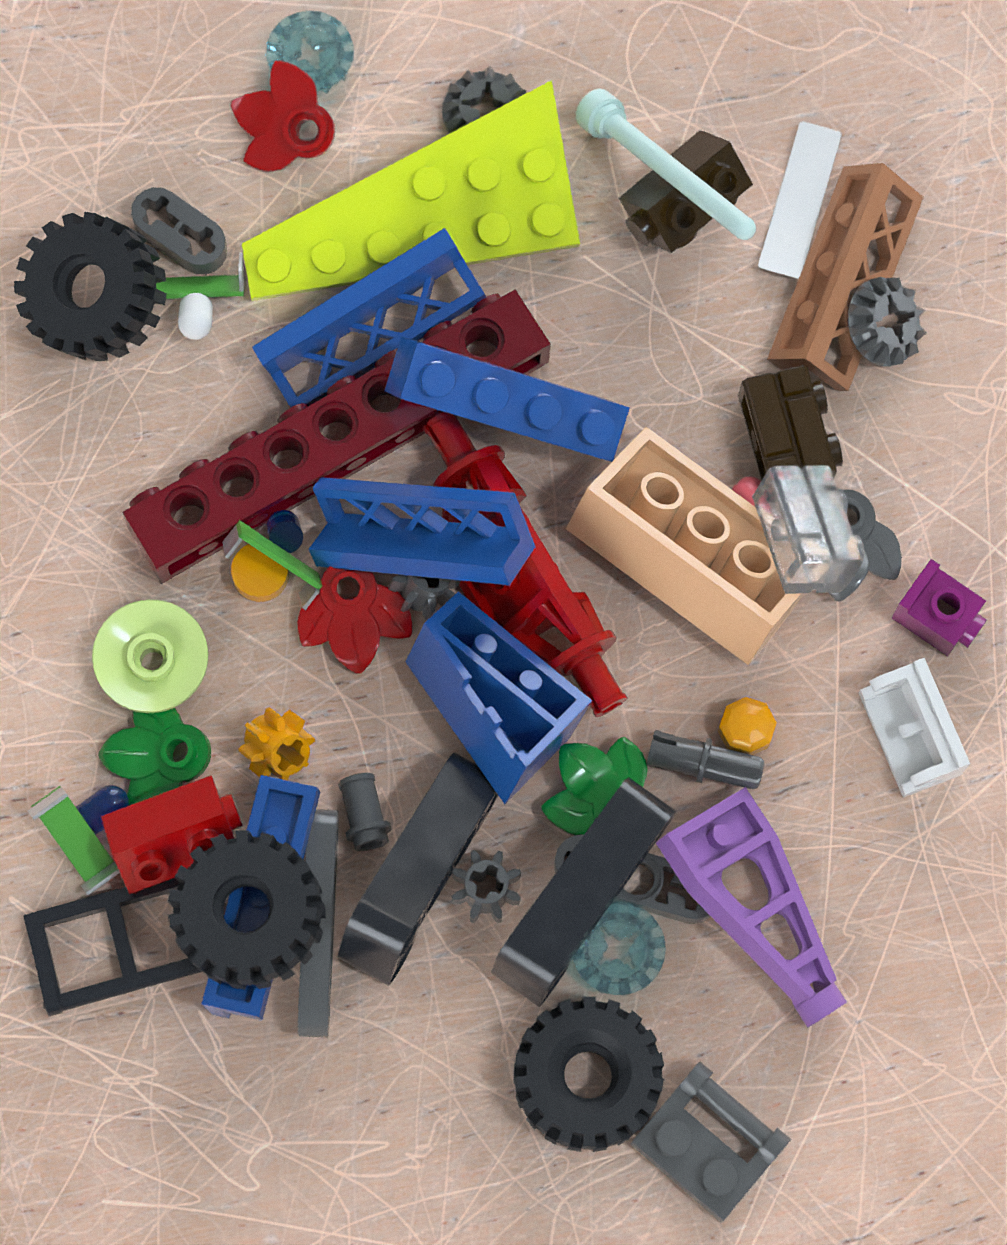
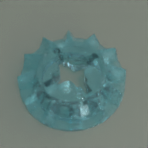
M302 11L284 18L275 26L267 42L266 56L270 72L274 61L289 62L302 69L313 79L317 91H323L328 94L332 86L340 80H346L347 73L352 62H354V47L351 35L339 20L319 11ZM301 38H305L307 45L310 44L314 51L324 50L319 54V69L315 70L314 65L311 66L307 59L297 61L302 56Z
M617 901L610 905L572 959L581 979L598 992L627 996L648 987L656 978L665 959V939L658 922L650 913L635 904ZM604 929L609 936L613 935L618 941L626 937L630 938L636 933L638 934V937L634 939L633 945L628 951L629 957L632 959L633 970L627 963L623 964L618 958L610 963L608 961L602 965L598 963L603 959V955L608 949V944L605 941L606 936L601 930Z

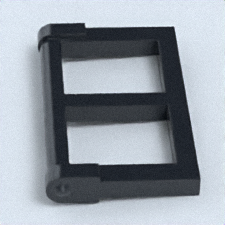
M176 878L129 894L127 887H122L23 915L44 1000L43 1008L47 1011L49 1017L61 1014L69 1009L203 972L189 958L144 971H137L121 907L168 894L170 889L177 890L179 881ZM106 911L122 977L61 993L46 928Z

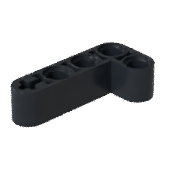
M455 752L451 754L363 894L346 926L337 958L387 986L391 985L399 973L414 944L421 924L498 798V794L477 764Z
M629 777L626 778L509 936L497 955L491 973L540 1007L563 977L573 956L653 848L655 842L663 834L676 814V810Z

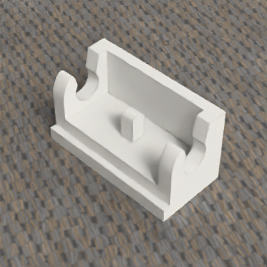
M925 658L880 675L869 681L870 686L860 689L859 696L903 798L959 777L970 765Z

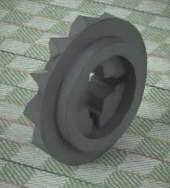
M490 66L485 71L474 73L467 70L461 79L449 85L448 92L442 103L444 125L450 134L479 119V110L471 108V106L480 105L482 97H485V93H490V98H493V106L499 108L526 94V89H522L515 82L512 74L503 75L497 73Z
M877 277L864 282L854 293L848 309V327L853 343L867 360L879 366L904 364L907 358L919 353L917 342L927 334L920 326L919 318L926 310L916 306L914 302L916 290L904 288L900 278ZM888 314L897 315V324L891 328L877 327L876 322L882 321V317H886Z

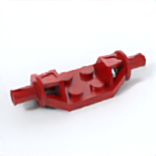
M442 412L427 422L428 425H424L423 430L425 434L429 436L447 466V469L436 478L433 486L467 489V487L473 485L475 490L513 492L516 494L519 504L527 496L502 462L505 458V452L502 447L491 445L476 450L459 422L457 415ZM442 508V518L448 522L461 523L460 520ZM522 510L536 547L510 585L461 581L459 586L468 600L563 677L572 675L581 691L592 700L590 706L594 716L601 717L623 704L622 702L628 699L602 659L605 652L616 642L617 637L612 630L604 631L585 592L571 591L558 566L531 525L528 516ZM479 511L480 514L495 525L506 527L500 512ZM556 626L573 646L561 652L539 635Z

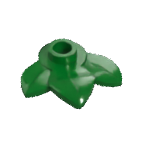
M176 708L158 713L133 711L135 727L122 729L111 735L104 742L98 754L100 761L108 770L122 778L130 779L126 796L127 807L181 787L184 782H190L201 776L210 763L211 745L207 736L200 729L183 723ZM180 743H186L188 747L186 757L182 761L175 762L173 758L175 748Z
M624 736L619 738L609 748L607 754L597 747L586 743L563 744L559 749L558 760L562 781L567 789L549 798L542 805L541 810L552 824L564 832L574 836L584 835L626 778L629 777L640 786H644L648 768L643 753L632 741Z

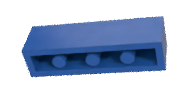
M402 336L384 390L403 400L610 462L614 460L630 407L605 398Z

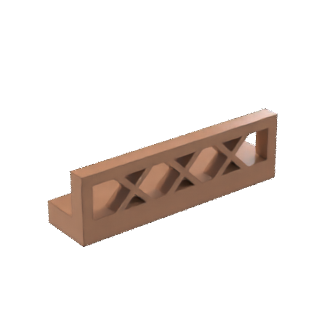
M884 163L843 166L767 358L768 361L780 370L802 365L808 366L809 371L836 391H849L862 354L853 343L848 327L847 300L850 292L856 287L858 289L864 282L873 278H893L924 198ZM889 193L901 201L895 220L890 224L885 207ZM876 239L879 261L875 270L870 272L866 251L870 241ZM838 336L841 358L837 368L825 361L824 358L832 338Z

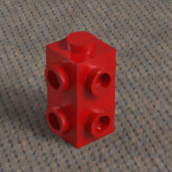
M212 775L101 816L112 856L129 894L175 878L174 876L180 865L188 869L194 860L189 854L198 846L203 851H206L214 846L211 838L223 834L227 840L235 838L233 830L243 827L232 794L220 797Z

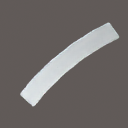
M804 121L799 123L758 263L759 268L793 278L800 277L841 139V132Z

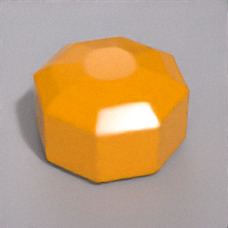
M743 697L725 707L718 733L726 749L755 755L769 747L777 722L767 703Z

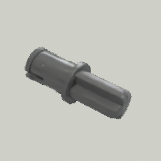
M659 730L654 731L647 760V766L669 769L697 777L696 782L702 783L703 778H708L749 789L758 788L765 765L761 757L712 746L713 739L707 738L706 742L678 737Z

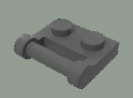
M699 1061L631 1142V1145L722 1223L782 1152L791 1138L778 1127L774 1132L712 1080L710 1077L713 1072ZM694 1096L758 1149L748 1163L684 1109Z

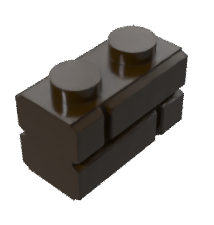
M804 365L780 370L775 374L767 373L749 377L742 381L738 398L760 478L766 488V499L774 500L795 495L798 492L804 493L832 485L837 473L836 467L842 466L843 457L836 433L826 434L821 415L828 413V403L822 382L820 380L812 382L808 366Z

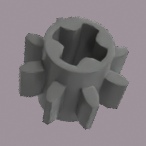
M397 575L393 577L388 588L390 591L399 592L403 597L404 602L400 609L403 613L409 609L420 611L425 620H428L435 612L437 604L443 606L455 595L450 589L458 587L461 581L424 577L423 579L417 578V576ZM428 585H435V587L428 588Z
M475 850L471 851L472 866L468 871L460 868H454L452 871V877L457 882L464 884V889L452 895V903L462 904L467 901L471 907L470 922L472 923L479 918L480 913H491L493 919L500 923L502 922L501 907L505 902L511 905L520 904L521 896L517 892L509 890L508 887L509 884L515 883L521 878L520 869H512L506 872L503 866H501L503 860V852L501 851L494 855L493 860H481L480 855ZM487 875L494 876L496 878V889L500 891V894L491 891L486 899L476 896L477 885L472 881L483 882Z

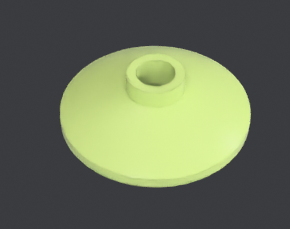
M148 599L136 601L115 611L99 629L92 651L94 673L104 692L122 707L141 713L167 711L188 700L202 683L208 666L206 638L198 622L178 605L162 600ZM152 652L160 654L163 657V662L159 668L147 670L142 666V660L145 655Z

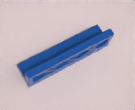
M444 228L252 346L263 367L272 376L290 408L300 403H306L307 406H310L326 397V391L342 378L353 375L357 379L375 368V363L382 356L398 348L401 336L419 341L431 328L444 321L453 320L474 307L486 295L462 258L449 233ZM456 268L469 291L450 303L430 299L435 280ZM423 288L421 297L411 295ZM398 302L418 306L414 324L401 333L382 329L387 309ZM427 308L437 310L425 318ZM375 317L373 326L364 325V323ZM351 331L370 335L366 354L354 362L335 358L339 339ZM380 338L389 340L377 347ZM327 347L325 356L316 354ZM303 361L321 364L322 368L317 385L297 396L284 373ZM332 367L341 369L330 376Z
M320 477L312 488L327 521L324 529L308 549L317 567L329 568L331 566L337 569L510 585L536 547L516 494L513 492ZM339 499H346L365 513V515L345 513ZM381 502L393 503L413 518H400L383 506ZM429 507H442L460 520L461 523L448 522ZM479 511L500 512L506 527L495 525L480 514Z
M261 775L247 830L254 837H260L261 832L273 835L279 843L284 844L286 842L292 846L299 856L304 859L320 796L318 787ZM241 887L233 891L229 895L224 914L226 923L232 929L240 932H249L259 928L266 921L269 914V901L266 894L255 887ZM208 977L201 1004L215 1016L230 1019V1015L235 1014L263 1021L271 987L258 989L253 984L246 985V990L236 989L229 983L222 981L220 984Z

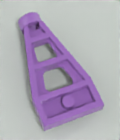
M746 787L655 842L687 892L791 998L794 1008L807 1028L847 1003L834 983L837 980L780 840ZM743 858L752 860L758 866L768 889L767 904L759 910H750L742 906L725 888L722 882V872L724 869ZM775 914H780L786 919L799 948L798 955L792 960L785 959L761 932L762 922Z

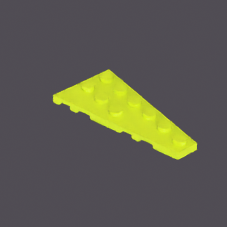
M552 80L242 243L251 301L352 285L444 228L454 241L467 265L579 247L580 239Z

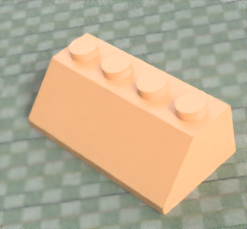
M647 427L588 486L566 527V530L747 665L752 662L778 631L828 563V560Z

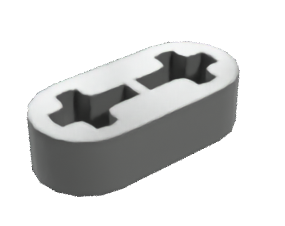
M152 187L136 196L132 204L131 215L136 231L147 239L146 242L194 274L206 275L215 272L223 265L227 257V244L223 230L216 222L173 192L164 188ZM163 206L166 207L168 220L175 226L171 228L161 220H156L152 225H149L146 211L150 208L158 212ZM187 234L198 242H203L207 237L211 238L210 242L213 252L208 254L205 251H200L196 256L192 255L191 243L184 235Z

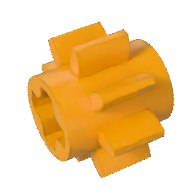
M268 707L265 709L264 715H260L250 723L247 722L245 724V744L240 746L238 751L251 761L249 769L258 777L261 775L269 777L273 773L279 779L288 781L290 775L296 774L303 767L309 765V746L315 742V738L302 729L305 720L289 709L281 716Z

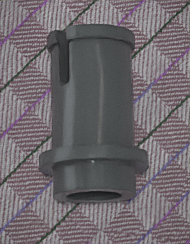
M372 773L351 775L340 780L338 784L342 792L350 829L346 832L347 841L354 843L356 851H368L386 845L389 842L387 834L392 830L390 822L383 819L374 782L376 780Z

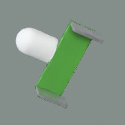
M243 252L239 253V275L166 277L167 281L156 283V289L167 293L166 299L183 298L179 304L178 326L181 333L188 339H202L211 330L213 305L208 297L244 296Z

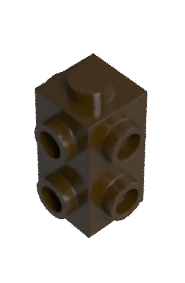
M699 130L671 154L672 157L733 205L736 204L738 197L753 185L731 142L705 131ZM653 170L619 197L629 216L625 222L631 234L645 246L652 244L670 253L693 241L697 232L713 219Z

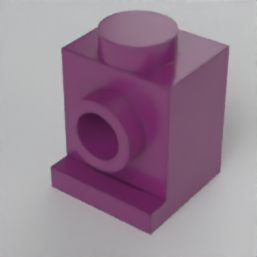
M930 559L898 604L892 619L948 657L958 642L968 648L982 629L987 619L978 613L986 600L939 569L940 564ZM943 600L956 609V613L953 615L943 614L937 607V601Z

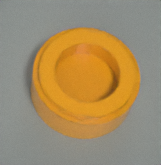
M250 544L242 547L233 558L231 564L233 583L243 597L251 601L265 602L279 596L287 586L289 570Z

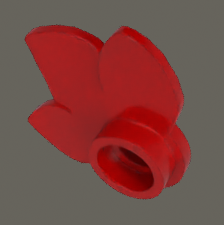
M274 61L270 73L271 91L251 92L231 101L230 106L239 125L249 135L254 137L245 152L243 160L246 164L258 170L266 172L279 171L286 168L298 157L305 159L319 157L331 147L334 141L335 123L330 113L318 105L315 82L306 72L289 62ZM308 121L315 122L318 128L316 137L311 141H303L299 133L301 126Z
M331 566L326 569L321 578L322 587L319 594L306 610L301 608L297 620L298 634L302 646H316L329 641L338 661L356 674L364 672L374 659L380 644V636L396 639L410 638L413 625L410 611L408 610L403 613L400 610L404 602L400 593L390 591L387 586L377 584L372 572L337 569ZM344 577H352L359 583V593L353 599H344L337 592V584Z

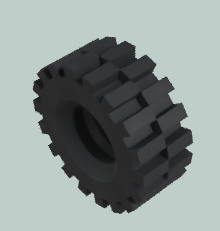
M84 212V218L74 213L63 215L64 226L50 221L42 227L47 235L43 241L32 237L27 243L26 247L34 252L30 261L20 257L16 269L26 273L24 281H14V293L26 298L25 302L16 306L21 317L31 320L26 325L27 329L32 335L42 338V343L84 360L89 358L94 361H108V354L118 358L129 354L130 352L125 343L130 342L140 346L148 338L141 329L145 324L156 328L161 318L152 314L154 304L165 305L167 293L156 289V283L167 281L165 269L153 264L161 259L156 249L145 244L147 239L139 232L107 216L105 218L96 213ZM97 265L104 272L105 283L103 292L92 306L79 307L72 298L74 280L84 267Z
M249 830L235 831L236 838L229 840L221 834L211 838L214 846L208 850L203 851L198 846L189 855L194 860L188 869L180 865L174 877L179 881L177 890L170 889L168 903L173 907V914L168 915L170 928L176 933L177 939L175 941L181 951L210 979L220 984L222 981L229 983L236 989L246 990V985L253 984L258 989L272 987L270 980L281 977L283 981H286L295 975L292 968L300 961L306 965L313 956L310 952L312 944L314 942L320 944L324 932L320 927L321 919H326V907L321 899L323 892L306 861L288 843L281 844L273 835L261 832L260 837H254ZM241 887L258 888L266 894L269 901V914L266 921L259 928L249 932H240L232 929L226 923L223 913L224 904L228 896Z
M583 996L582 1001L571 1002V999L559 1002L557 1007L548 1012L546 1009L540 1014L531 1028L526 1030L522 1037L514 1065L513 1084L515 1083L516 1099L519 1107L523 1109L527 1116L526 1120L533 1129L537 1128L545 1135L546 1140L555 1145L560 1143L568 1146V1150L581 1152V1149H593V1152L606 1150L607 1147L615 1144L620 1145L629 1140L638 1130L640 1131L657 1106L664 1083V1078H662L664 1061L662 1052L659 1053L656 1046L657 1038L651 1029L647 1031L642 1025V1018L633 1010L631 1013H628L621 1009V1003L611 999L608 1000V1003L596 1001L594 996ZM579 1053H596L603 1057L610 1067L611 1083L608 1089L598 1097H579L566 1084L564 1076L565 1067L569 1060Z

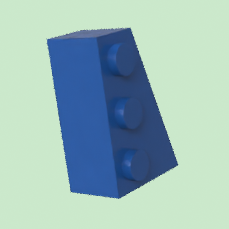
M457 592L424 623L405 661L504 804L570 739L592 702L588 696L460 592Z

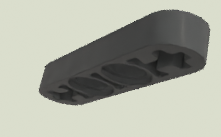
M316 809L306 847L305 861L318 880L323 892L321 899L326 907V919H321L320 927L324 931L320 944L314 942L310 948L313 956L306 965L302 962L300 963L298 1036L301 1037L329 1036L339 829L338 810Z

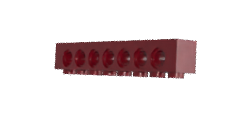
M516 289L502 297L498 293L485 297L471 309L472 314L455 324L451 321H444L431 328L423 336L424 341L422 343L526 375L549 363L551 343ZM483 340L494 345L496 351L487 357H477L472 355L467 350V347L475 341ZM397 349L382 356L375 363V369L357 379L351 375L337 381L326 391V397L312 405L307 406L306 403H300L289 408L277 419L278 424L260 434L257 431H251L238 437L229 445V452L209 462L208 459H201L190 464L179 474L180 479L162 490L159 487H152L135 496L129 503L130 508L122 513L130 533L160 583L163 584L224 549L222 542L239 520L252 529L257 530L315 497L312 488L320 477L346 479L425 434L423 430L424 425H428L427 422L443 411L400 399L384 391ZM381 395L393 396L400 402L395 410L387 413L374 410L370 403ZM334 422L344 423L351 429L347 437L337 441L325 438L321 432L327 425ZM284 450H293L302 456L300 463L289 469L277 467L272 461L279 452ZM234 478H245L253 483L252 489L244 496L233 497L223 491L225 485ZM185 506H197L204 511L201 519L192 525H181L174 520L178 510Z

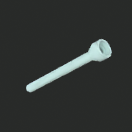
M595 89L583 97L576 110V120L584 130L595 138L615 139L737 238L748 240L754 236L756 232L755 222L626 120L624 106L621 101L605 89Z

